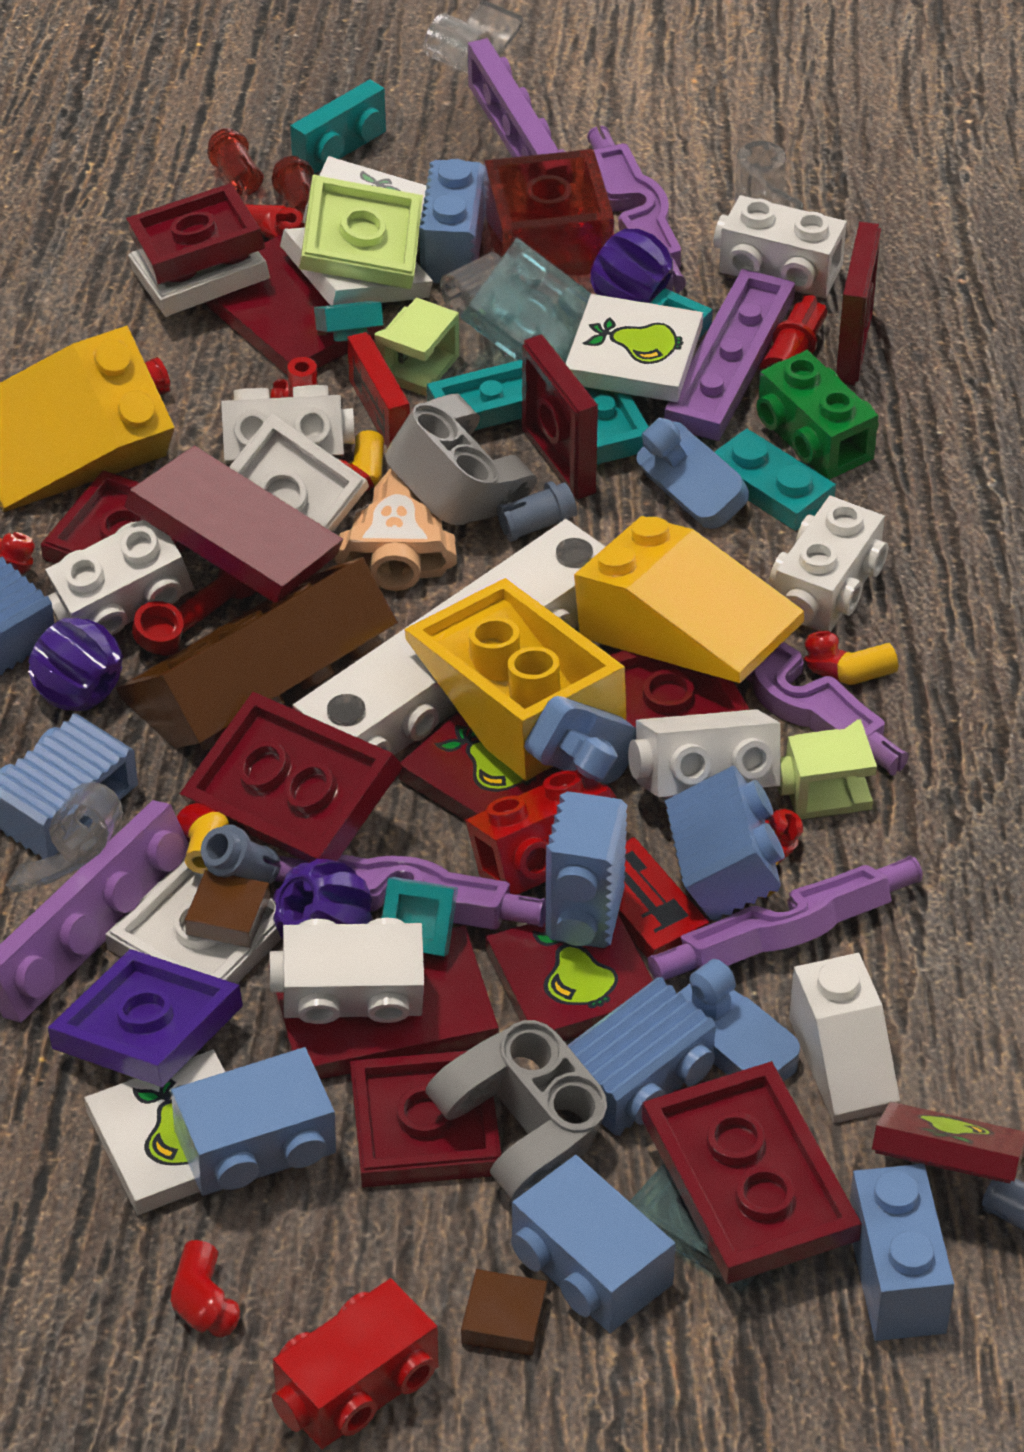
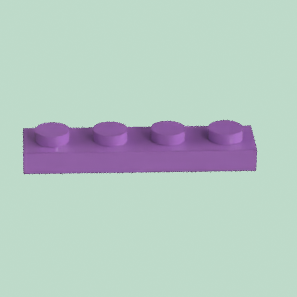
M488 38L468 42L469 88L543 208L548 210L564 206L566 182L571 181L572 178L571 164L564 149L558 150L554 144L547 121L544 118H538L535 114L526 88H519L513 79L507 58L499 57Z
M741 269L690 363L678 402H668L665 408L664 419L682 423L693 435L720 441L772 342L775 328L783 321L794 300V281Z
M152 800L0 944V1012L3 1018L20 1023L26 1019L106 941L105 934L123 916L133 911L140 903V900L170 871L175 870L186 856L189 843L171 804Z

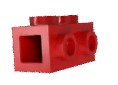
M576 769L574 771L567 770L554 773L544 780L543 785L519 796H506L491 802L487 806V810L465 819L479 877L506 881L510 885V894L515 895L546 882V845L549 844V835L552 834L554 815L557 814L560 795L569 791L617 799L616 795L609 786L602 785L594 779L583 776Z
M389 1278L371 1292H360L354 1295L341 1307L336 1316L311 1333L303 1332L296 1335L284 1345L279 1355L273 1358L275 1393L272 1394L271 1398L278 1415L292 1431L298 1432L303 1429L321 1449H324L342 1435L351 1436L358 1433L373 1419L377 1410L401 1393L411 1394L417 1391L431 1378L435 1369L439 1367L438 1326L392 1278Z

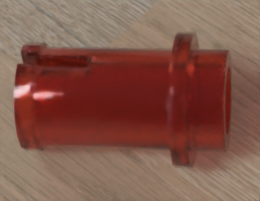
M230 128L218 130L210 137L207 157L212 165L221 168L229 183H232L239 196H242L243 189L238 181L242 184L246 194L250 195L262 185L264 180L263 174L248 153L249 142L244 134Z
M297 156L284 157L273 168L272 186L277 193L284 196L289 207L296 208L300 212V209H303L305 212L314 171L309 162Z

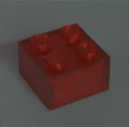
M594 149L484 160V213L502 282H527L535 279L590 274L598 253L608 239L614 235V216Z

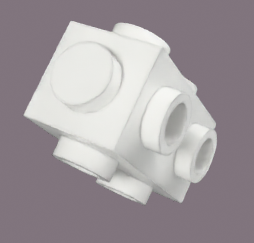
M740 195L729 216H720L715 229L713 244L715 248H720L719 272L738 277L741 269H746L794 281L796 292L826 298L843 265L847 221L824 216L818 212H808L771 203L764 199H754Z
M327 385L293 387V397L269 398L268 388L238 389L233 391L234 400L221 401L224 461L226 464L233 463L271 413L337 459L344 458L343 444H355L353 408L341 409V395H329Z
M829 495L815 516L807 515L799 528L795 545L789 553L781 552L778 555L769 577V585L771 587H774L776 591L804 611V622L801 625L817 631L831 632L842 614L849 616L853 613L861 597L864 582L868 576L877 577L887 558L889 546L888 543L882 541L885 515Z
M143 519L122 526L115 534L84 550L69 553L60 562L45 569L55 590L48 597L52 602L53 614L56 620L59 621L63 618L89 619L103 625L111 635H115L126 624L134 621L135 613L142 605L152 601L174 604L181 596L194 590L183 558L171 537Z
M758 709L636 720V740H632L629 744L628 760L632 776L637 779V783L659 797V801L662 803L731 766H735L747 783L757 780L762 787L780 786V722Z
M379 918L370 921L368 924H336L326 919H310L301 922L299 925H283V951H270V993L284 992V1018H300L308 1023L324 1024L335 1021L339 1017H369L377 1022L392 1023L404 1020L408 1016H422L424 993L422 923H404L395 918Z

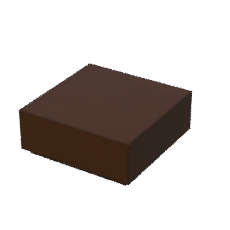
M205 870L185 918L186 935L251 948L270 900L269 883L233 875L230 877H218Z
M476 1269L461 1327V1344L533 1356L547 1298V1281Z

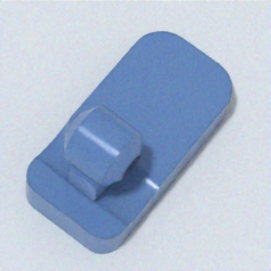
M659 417L641 434L644 447L639 450L636 459L643 472L703 527L715 529L723 526L748 501L749 491L741 476L706 444L695 437L682 423L672 422L671 420Z
M555 696L546 704L528 735L524 746L528 753L544 765L554 766L564 771L578 769L579 773L583 776L607 784L617 780L628 766L629 744L632 740H636V728L619 715L562 696Z
M711 959L690 975V984L678 993H682L686 1001H692L696 1009H702L706 1017H712L716 1024L714 1065L726 1075L772 1061L783 1082L796 1072L800 1052L798 1039L748 997H744L734 990L736 982L729 966L718 959Z

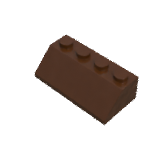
M361 557L316 571L277 603L269 599L262 601L118 686L116 690L121 699L174 748L198 744L201 750L205 751L215 745L252 692L284 705L285 701L281 695L283 692L296 684L299 685L301 690H306L326 680L335 673L330 665L331 663L346 654L350 661L368 654L383 644L379 634L398 622L364 558Z

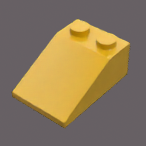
M128 325L73 343L0 382V507L3 513L93 482L102 470L116 474L167 456L175 427Z
M640 516L574 574L579 633L588 640L737 683H741L804 622V611L694 529L668 523L659 517Z
M506 578L405 629L406 641L486 750L525 781L553 767L542 764L528 753L524 746L548 701L553 697L562 696L619 715L626 720L625 666Z

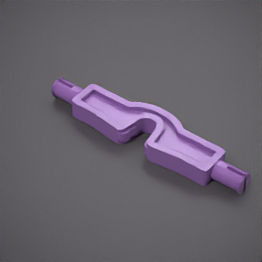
M597 126L592 128L587 135L588 142L593 148L592 171L600 185L606 208L613 212L624 211L618 218V228L620 231L623 229H641L655 235L668 248L673 259V273L666 289L673 291L674 287L675 292L679 293L684 289L686 279L679 270L681 267V247L668 224L669 203L666 193L657 182L642 174L627 144L615 145L608 128L605 126H600V133Z
M781 643L746 677L752 683L758 700L777 717L795 725L810 727L815 732L845 729L856 720L861 719L875 762L886 769L890 775H895L897 771L900 772L906 765L909 757L908 753L902 751L883 736L884 720L860 703L835 678L824 676L804 686L791 685L802 674L804 661L801 658V653L788 644Z
M278 855L280 862L276 863L263 858L264 862L280 868L279 874L275 879L277 882H284L286 874L301 863H308L302 859ZM341 855L338 859V862L345 863L351 867L358 876L366 881L373 899L370 912L378 910L384 904L388 878L398 877L458 887L453 920L455 924L497 929L503 920L538 925V927H543L546 922V898L539 899L510 894V885L506 881L451 873L433 862L407 856H381L366 859Z
M910 855L905 859L877 870L864 865L840 875L794 889L789 893L790 898L787 900L789 911L774 912L759 906L745 908L715 923L682 935V945L657 955L649 956V970L654 979L662 977L665 981L695 968L698 970L711 959H718L728 966L761 952L776 951L803 944L825 934L838 922L891 902V892L922 881L921 866L917 859Z

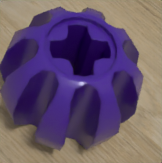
M623 229L611 236L598 253L591 268L590 282L596 295L650 303L668 285L673 273V259L668 248L655 235L641 229Z
M63 618L50 626L35 643L29 658L30 666L28 673L34 688L49 704L62 710L88 711L101 703L115 687L122 671L123 655L117 641L103 625L89 619Z
M316 859L310 863H301L286 874L282 886L275 890L273 897L276 905L273 920L282 939L283 925H299L301 922L310 919H326L336 924H368L370 921H373L370 913L373 899L366 881L345 863L334 860Z

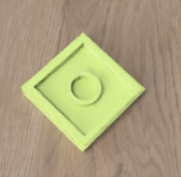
M313 175L309 191L299 269L411 289L415 274L423 195Z

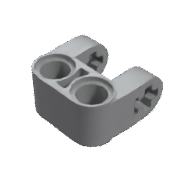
M459 394L438 397L414 406L385 453L388 465L421 502L439 519L453 525H465L468 522L497 516L496 507L498 505L507 504L528 496L537 483V477L516 455L492 460L470 436L476 429L480 416Z
M536 1020L520 1021L480 1042L442 1068L425 1089L428 1097L447 1120H454L463 1116L496 1094L525 1129L528 1135L508 1148L490 1169V1174L513 1201L575 1154L578 1157L583 1156L591 1148L607 1108L606 1095L595 1078L551 1027ZM524 1057L530 1059L540 1069L527 1070L521 1068L514 1062L513 1058ZM569 1110L575 1112L581 1117L583 1123L572 1124L564 1121L558 1116L556 1111Z

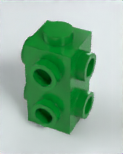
M806 350L760 371L759 398L756 403L757 415L765 427L774 430L794 449L801 461L809 463L819 474L831 480L874 459L879 415L870 403L860 399L839 379L834 370L824 366L814 355Z

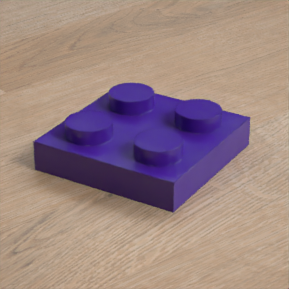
M129 949L48 1027L51 1046L54 1050L163 1087L243 1007L239 984Z

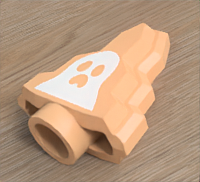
M391 468L375 486L372 504L356 513L350 530L339 534L343 538V542L335 557V563L337 564L363 557L378 586L392 591H401L413 587L419 581V578L441 577L447 569L457 564L454 534L443 530L441 519L435 516Z

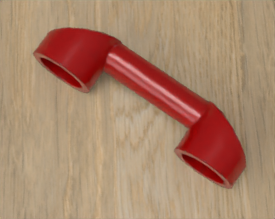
M219 568L217 579L178 608L163 601H152L142 605L135 613L132 629L133 637L142 648L151 653L163 656L173 655L179 651L182 635L229 599L247 598L255 594L256 591Z

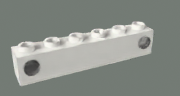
M565 519L409 626L506 578L575 629L579 626L574 574L604 549L605 546ZM405 629L292 705V708L296 711L385 749L394 755L414 741L426 738L435 726L458 711L406 641Z

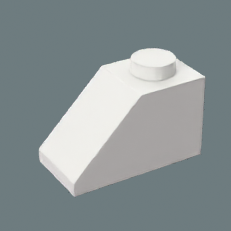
M860 953L795 966L793 970L789 1019L833 1124L883 1113L890 1101L900 1103L883 1006Z

